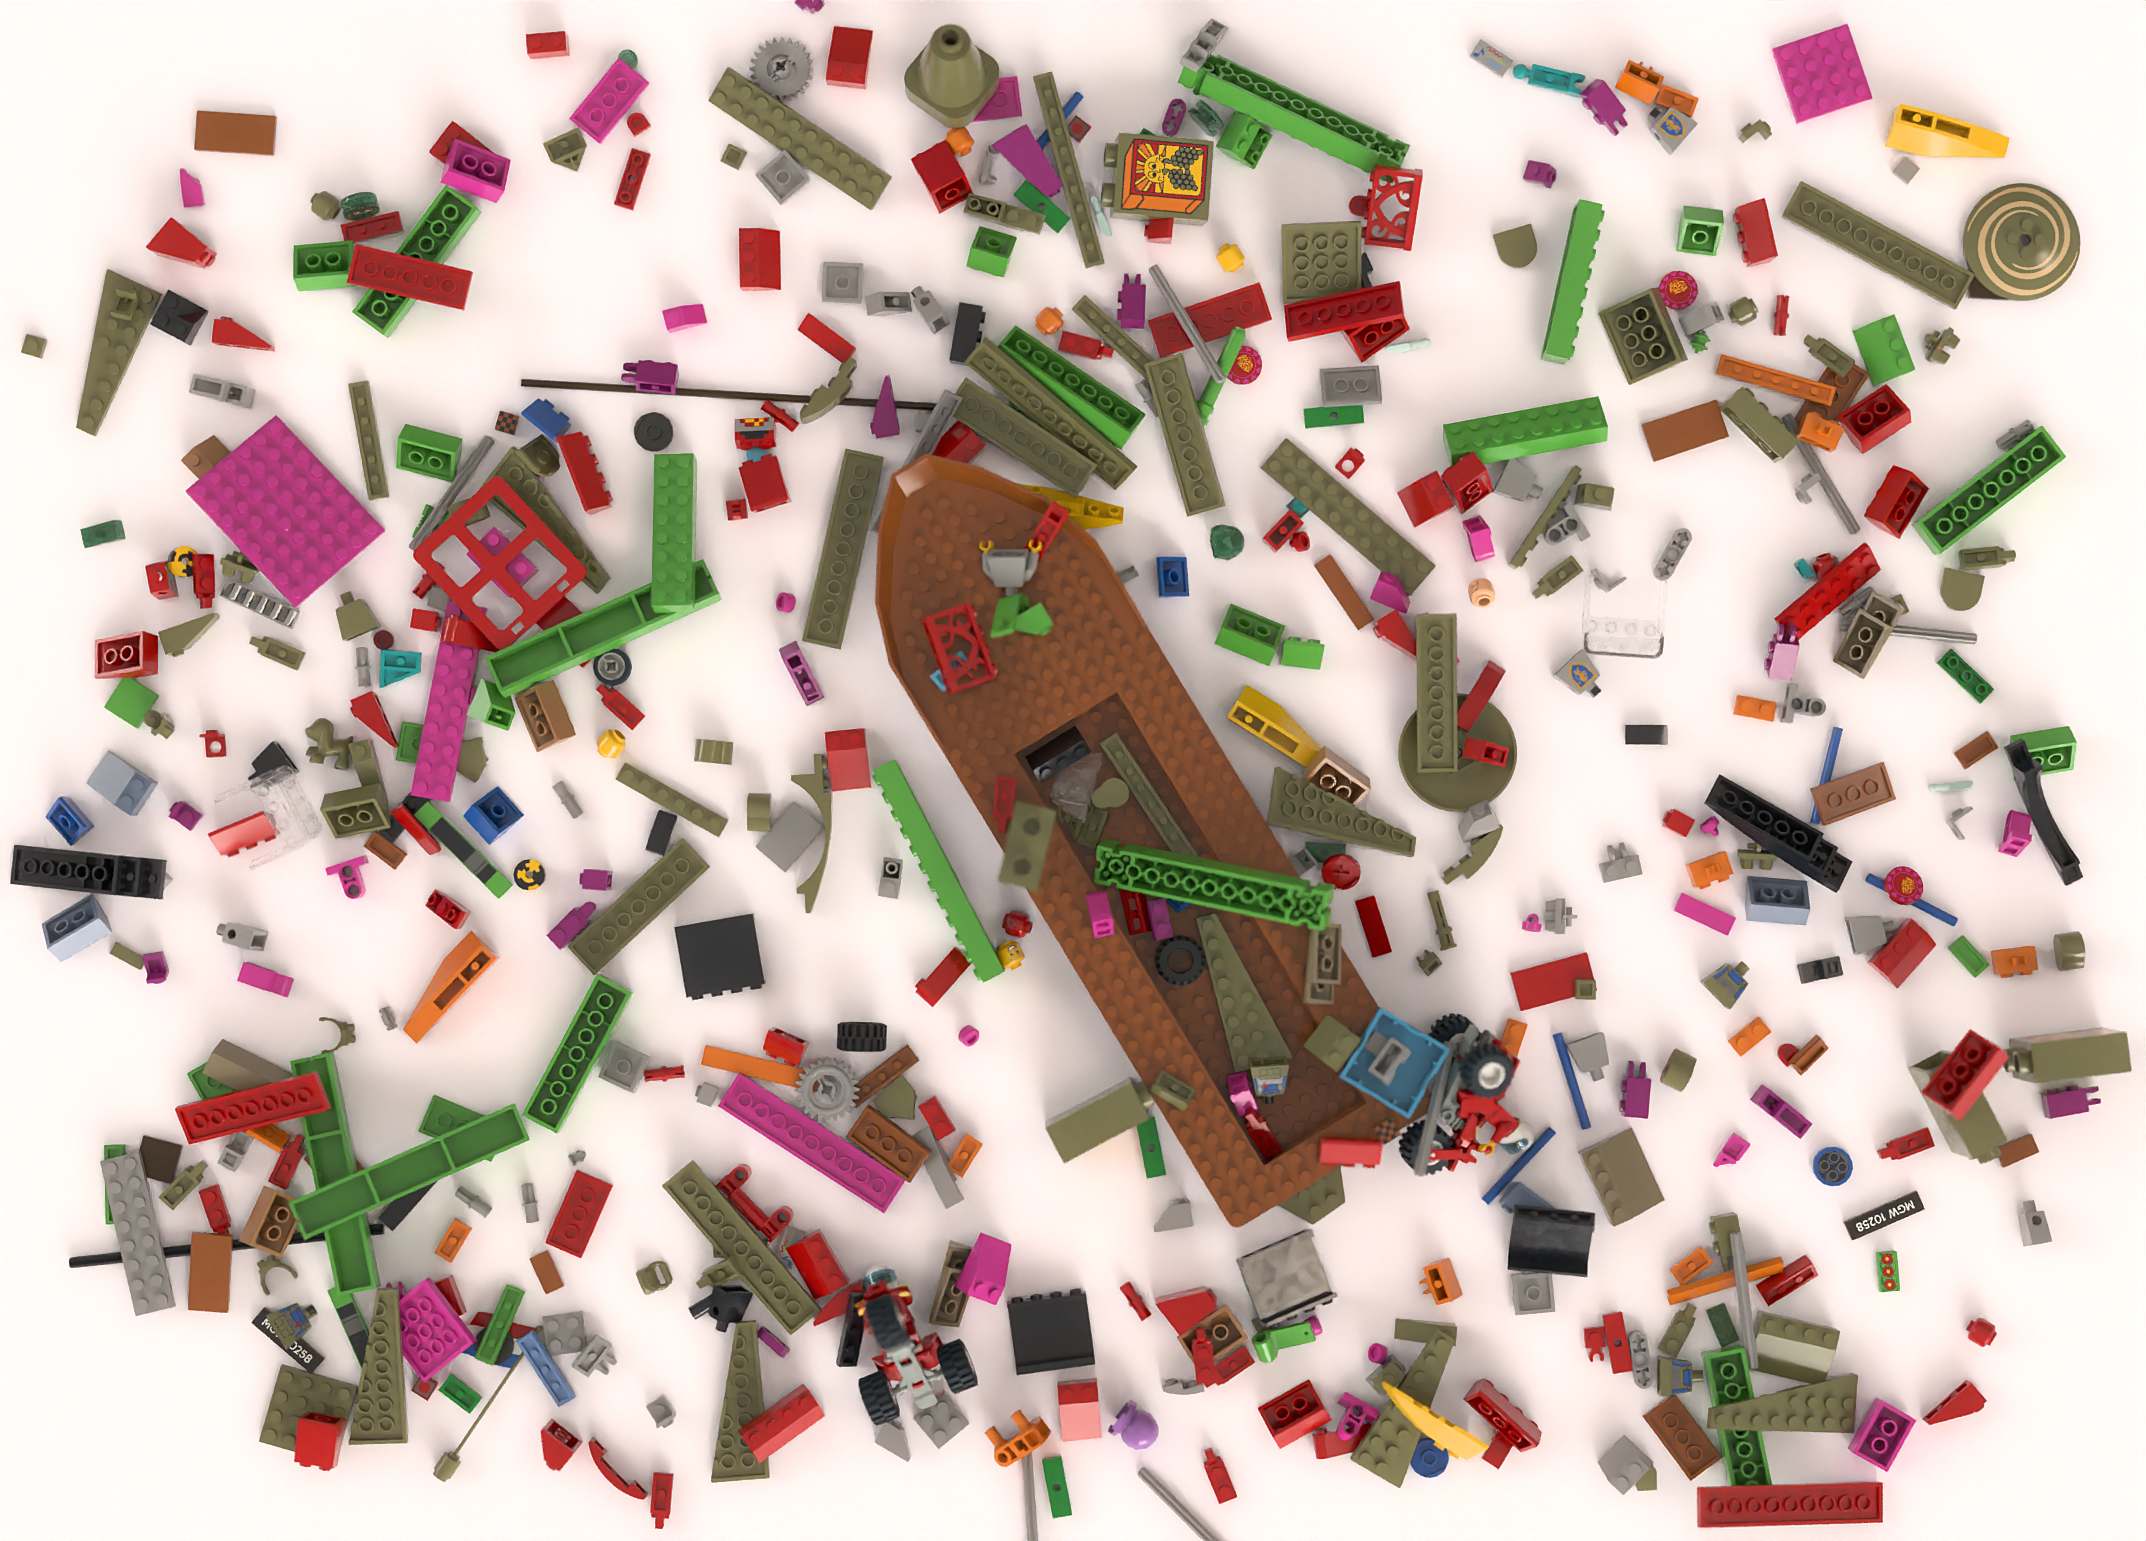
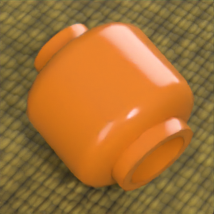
M952 128L946 133L945 141L953 155L961 154L963 157L972 151L971 147L974 144V139L967 128Z
M1046 306L1035 317V327L1045 336L1047 334L1052 336L1064 324L1061 318L1063 313L1056 307L1052 309Z

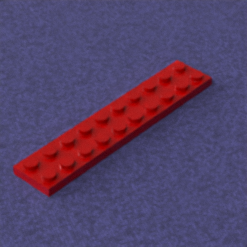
M1879 1481L1697 1486V1528L1883 1523V1482Z

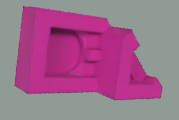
M180 168V184L184 207L204 206L205 201L202 184H200L201 181L186 172V169Z
M1733 1132L1715 1159L1713 1166L1737 1164L1736 1161L1742 1158L1750 1147V1143Z

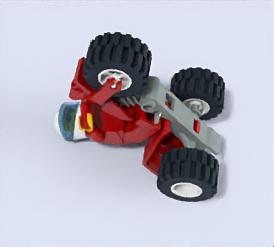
M1450 1013L1449 1017L1443 1015L1441 1020L1437 1019L1435 1021L1437 1023L1435 1026H1431L1432 1032L1428 1033V1036L1441 1044H1444L1445 1041L1455 1043V1050L1439 1114V1119L1452 1127L1453 1134L1449 1136L1437 1124L1425 1175H1428V1173L1434 1175L1437 1170L1439 1172L1442 1171L1443 1166L1449 1171L1454 1172L1459 1160L1466 1164L1469 1162L1476 1164L1477 1159L1470 1153L1471 1150L1485 1153L1484 1155H1491L1495 1151L1494 1145L1496 1143L1511 1155L1526 1151L1534 1141V1132L1530 1125L1518 1117H1512L1495 1101L1501 1099L1508 1087L1511 1086V1080L1514 1079L1521 1060L1516 1055L1511 1054L1502 1045L1503 1042L1493 1036L1489 1030L1485 1029L1481 1034L1477 1026L1467 1017L1461 1014L1455 1015L1454 1013ZM1420 1120L1419 1124L1417 1121L1414 1122L1412 1127L1408 1126L1406 1133L1403 1132L1401 1134L1403 1138L1399 1139L1398 1144L1401 1146L1398 1147L1401 1153L1400 1156L1412 1170L1415 1167L1425 1120ZM1488 1121L1496 1130L1488 1144H1480L1476 1140V1130L1482 1128Z
M875 1265L867 1271L862 1283L865 1291L868 1293L864 1295L865 1300L863 1299L855 1305L859 1315L864 1317V1327L868 1336L874 1335L882 1354L872 1358L878 1371L858 1380L862 1401L871 1421L876 1426L900 1416L896 1395L899 1394L901 1396L903 1392L910 1390L919 1409L935 1405L937 1398L933 1392L931 1381L941 1380L943 1376L949 1389L954 1394L978 1386V1377L973 1362L961 1339H956L943 1345L937 1332L923 1337L922 1340L920 1339L914 1322L915 1319L908 1308L913 1302L908 1284L897 1285L895 1271L884 1265ZM938 1364L941 1367V1369L937 1370V1368L934 1370H930L934 1367H937ZM891 1380L900 1381L894 1388H892L890 1383Z

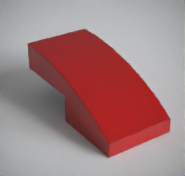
M1496 1431L1491 1438L1492 1441L1481 1458L1499 1470L1513 1445Z

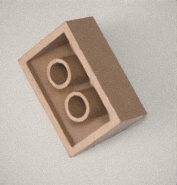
M213 435L194 446L181 459V462L200 479L231 452Z
M554 680L534 686L514 698L536 752L557 745L576 735Z
M1326 746L1311 759L1302 777V780L1308 783L1311 782L1325 792H1330L1346 800L1354 807L1371 791L1370 778Z
M264 1185L239 1241L282 1258L300 1218L295 1219L288 1203L297 1198Z
M1227 1304L1198 1322L1182 1336L1178 1335L1176 1337L1193 1364L1192 1339H1197L1196 1328L1204 1327L1205 1338L1210 1337L1214 1360L1248 1339L1246 1332Z

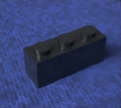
M959 302L949 358L950 363L968 366L964 362L977 348V343L982 341L983 331H980V325L985 323L986 318L983 306Z
M1074 726L1025 758L1040 783L1089 754L1091 750L1076 726Z

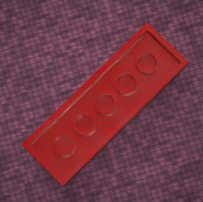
M355 244L346 283L465 311L473 271Z
M1400 281L1284 305L1288 342L1405 318Z
M1260 282L1184 308L1205 343L1230 335L1232 329H1235L1236 326L1246 330L1272 321ZM1173 312L1147 321L1160 359L1194 347Z
M1865 542L1774 618L1777 626L1778 624L1784 625L1783 635H1788L1790 626L1795 625V636L1798 637V640L1801 639L1802 636L1881 570L1870 546Z

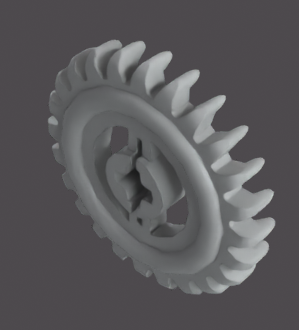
M781 36L779 43L775 37H773V44L765 40L766 48L759 45L761 53L754 51L757 59H750L751 63L755 65L749 67L750 71L755 72L750 75V78L757 79L754 83L757 86L760 85V88L772 94L775 98L779 96L781 102L784 96L790 101L792 94L798 98L797 92L805 93L803 86H810L806 80L813 79V76L808 74L814 71V68L808 67L813 64V60H807L810 53H804L805 46L798 48L799 41L792 45L790 37L786 43L783 36ZM777 56H787V59L777 58L772 63L773 73L769 76L767 69L771 60ZM795 63L796 73L792 80L782 84L776 83L777 79L789 77L791 73L790 67ZM778 66L785 67V71L778 70Z
M828 1057L825 1058L824 1063L818 1058L817 1065L812 1061L810 1062L811 1069L804 1066L806 1074L799 1073L802 1080H797L796 1084L801 1087L796 1088L795 1092H799L801 1095L797 1096L796 1100L803 1101L799 1107L806 1106L805 1114L809 1111L812 1112L811 1119L818 1115L819 1122L823 1117H825L827 1123L830 1117L837 1121L838 1114L842 1118L845 1117L843 1111L851 1113L849 1105L856 1106L852 1099H859V1096L854 1094V1092L860 1090V1088L854 1087L859 1080H852L856 1073L849 1074L848 1071L851 1066L843 1068L844 1061L837 1065L836 1058L833 1059L832 1063L829 1062ZM824 1075H831L840 1082L842 1094L838 1100L835 1096L837 1092L836 1084L831 1080H826ZM816 1080L820 1084L818 1088L819 1095L824 1099H829L831 1104L818 1102L814 1097L813 1085ZM824 1084L828 1087L832 1086L831 1095L828 1092H823Z

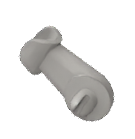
M990 145L987 147V154L979 177V182L983 185L986 181L989 183H996L994 180L997 181V178L990 174V168L993 159L998 156V153H990Z

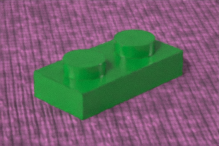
M452 1373L439 1388L441 1393L469 1414H471L483 1398V1396Z

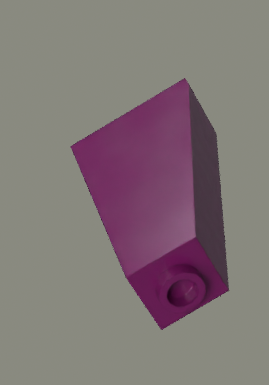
M1027 124L1022 125L991 144L997 153L1044 196L1049 195L1053 197L1061 192L1059 188L1063 185Z

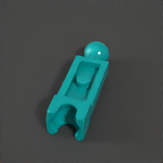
M1518 64L1513 68L1515 78H1529L1528 85L1565 93L1573 97H1580L1579 94L1582 92L1581 89L1575 87L1574 83H1583L1586 78L1582 74L1570 73L1537 64H1532L1531 70H1528L1524 64Z

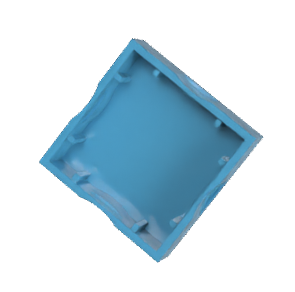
M1378 1007L1360 1037V1043L1350 1054L1338 1076L1405 1117L1410 1118L1424 1095L1428 1082L1437 1073L1450 1049L1383 1008ZM1374 1030L1388 1040L1394 1038L1411 1052L1404 1064L1400 1063L1395 1069L1396 1075L1388 1086L1374 1077L1368 1070L1377 1056L1364 1046ZM1388 1054L1384 1057L1382 1063L1386 1061L1389 1056Z

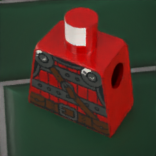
M168 560L145 565L150 593L158 600L179 596L175 575L168 567Z

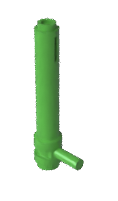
M1237 326L1235 329H1232L1217 360L1226 379L1247 336L1245 335L1246 330ZM1210 375L1200 399L1196 401L1203 427L1204 425L1207 426L1209 422L1208 417L1210 414L1212 415L1215 409L1213 406L1226 379L1217 384L1212 375Z

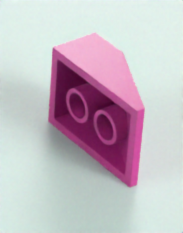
M980 1232L955 1283V1287L966 1295L996 1305L1005 1288L1012 1244Z

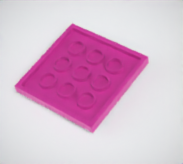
M1848 23L1772 49L1796 124L1873 98Z
M430 1277L424 1279L399 1300L403 1356L423 1382L434 1376L477 1341Z

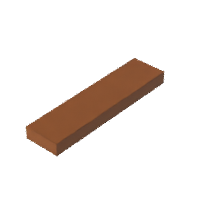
M1331 554L1314 565L1357 630H1360L1374 620V617Z
M906 1045L854 1085V1087L860 1088L859 1091L854 1092V1094L859 1096V1099H852L856 1104L855 1108L920 1061L909 1045Z

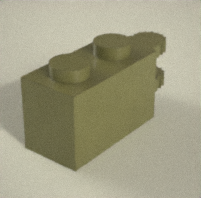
M1734 1212L1711 1216V1222L1708 1223L1710 1233L1714 1234L1715 1242H1712L1713 1250L1721 1258L1724 1272L1729 1271L1727 1257L1732 1256L1730 1233L1741 1232L1738 1216Z

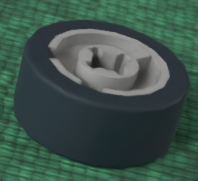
M612 649L594 659V674L599 681L606 685H620L631 674V659L620 649ZM615 663L616 670H610L609 665Z

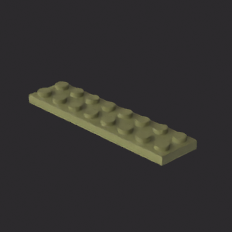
M1183 353L1145 363V370L1187 517L1226 506Z
M965 377L955 393L963 399L953 417L1077 498L1098 464Z
M1457 613L1416 614L1417 772H1458Z
M682 838L567 947L593 975H596L706 872L710 866Z

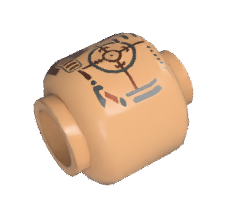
M1478 578L1469 584L1468 594L1473 605L1483 608L1489 606L1494 601L1495 591L1490 580Z

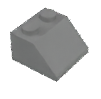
M1624 1434L1597 1463L1608 1482L1624 1496L1651 1468L1654 1462Z

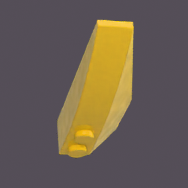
M1383 1381L1382 1386L1398 1409L1415 1427L1435 1441L1433 1445L1443 1451L1447 1448L1449 1449V1455L1456 1459L1460 1456L1465 1460L1474 1457L1489 1447L1484 1442Z

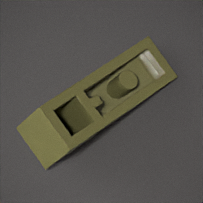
M211 613L159 631L158 634L165 655H172L173 658L184 655V651L190 649L220 618V615L218 613Z
M365 739L348 744L361 786L380 783L387 797L373 741Z
M1396 1318L1394 1339L1427 1343L1435 1330L1439 1328L1454 1337L1455 1342L1453 1346H1456L1457 1325L1447 1322Z

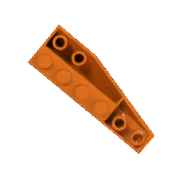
M470 931L443 959L404 1026L403 1031L416 1044L500 959L473 931Z

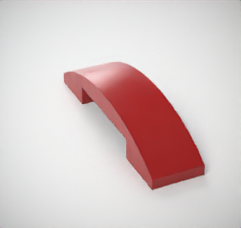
M1055 501L1051 503L1043 519L1023 548L1029 549V552H1031L1032 549L1029 547V542L1033 540L1032 547L1037 548L1039 541H1041L1042 548L1040 551H1037V554H1039L1037 564L1070 513L1069 510Z
M1491 660L1487 662L1479 675L1480 677L1457 711V727L1466 733L1469 732L1506 672L1505 669Z
M595 1437L588 1442L591 1456L597 1468L614 1487L636 1499L644 1500L649 1493L636 1480L629 1485L603 1458L607 1450Z

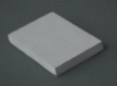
M1379 365L1320 369L1323 407L1382 404Z
M794 802L771 828V831L756 845V848L786 873L824 827Z

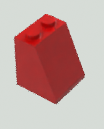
M945 140L910 159L939 214L966 200L969 193L973 194L964 171Z
M172 217L169 218L146 246L148 250L160 257L203 269L210 267L216 260L215 256L217 255L203 241Z
M772 453L761 456V460L753 462V459L742 462V466L738 467L750 510L754 514L792 502L778 457L776 455L772 456Z
M1437 470L1397 492L1414 528L1450 511L1455 506Z
M1205 1286L1157 1297L1155 1305L1179 1336H1182L1218 1307L1216 1302L1218 1299L1211 1288L1207 1290Z
M310 1411L300 1416L297 1425L294 1462L299 1463L302 1467L318 1466L323 1471L334 1469L338 1465L346 1418Z

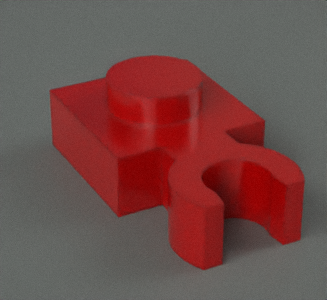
M1604 1327L1583 1328L1585 1348H1591L1588 1354L1589 1361L1593 1362L1595 1354H1599L1600 1361H1604V1354L1600 1351V1347H1606Z

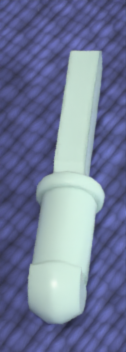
M1092 195L1090 203L1095 211V216H1097L1099 227L1103 234L1111 237L1112 232L1103 214L1104 211L1101 208L1099 198L1096 195Z
M1429 338L1415 341L1410 340L1409 342L1388 345L1386 350L1391 353H1401L1410 349L1428 347L1431 341Z
M1973 782L1932 783L1928 786V790L1931 793L1964 791L1972 788Z

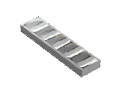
M227 578L219 595L290 629H293L300 614L299 610L230 578Z

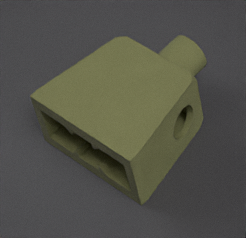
M351 591L340 595L344 606L335 609L343 641H350L382 627L364 599L354 600Z

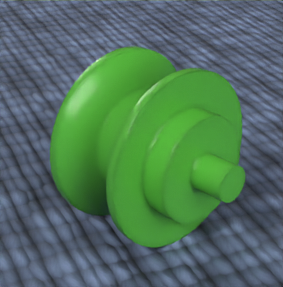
M1704 330L1701 333L1692 334L1695 340L1694 342H1689V345L1692 346L1696 354L1699 351L1708 350L1705 344L1706 342H1711V339L1705 335L1706 331Z

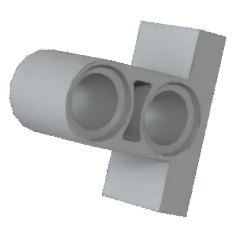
M1711 302L1682 316L1678 320L1685 336L1688 337L1725 320L1718 303Z
M1568 503L1561 508L1566 518L1547 529L1544 533V540L1549 545H1556L1574 533L1577 534L1581 542L1591 535L1571 503ZM1568 520L1575 523L1574 530H1569L1566 527ZM1550 531L1558 533L1559 538L1557 541L1550 539Z
M1787 683L1781 723H1793L1794 714L1811 717L1820 716L1826 711V704L1820 698L1797 695L1799 684ZM1794 699L1800 702V707L1797 710L1792 707ZM1813 702H1816L1819 705V711L1817 713L1813 712L1811 709V705Z

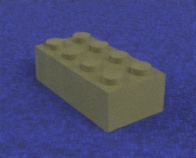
M1741 387L1719 407L1720 411L1774 463L1782 460L1799 443L1796 439L1797 435L1792 430H1787L1782 425L1783 422L1776 415L1772 416L1768 412L1769 408L1763 402H1758L1750 389Z

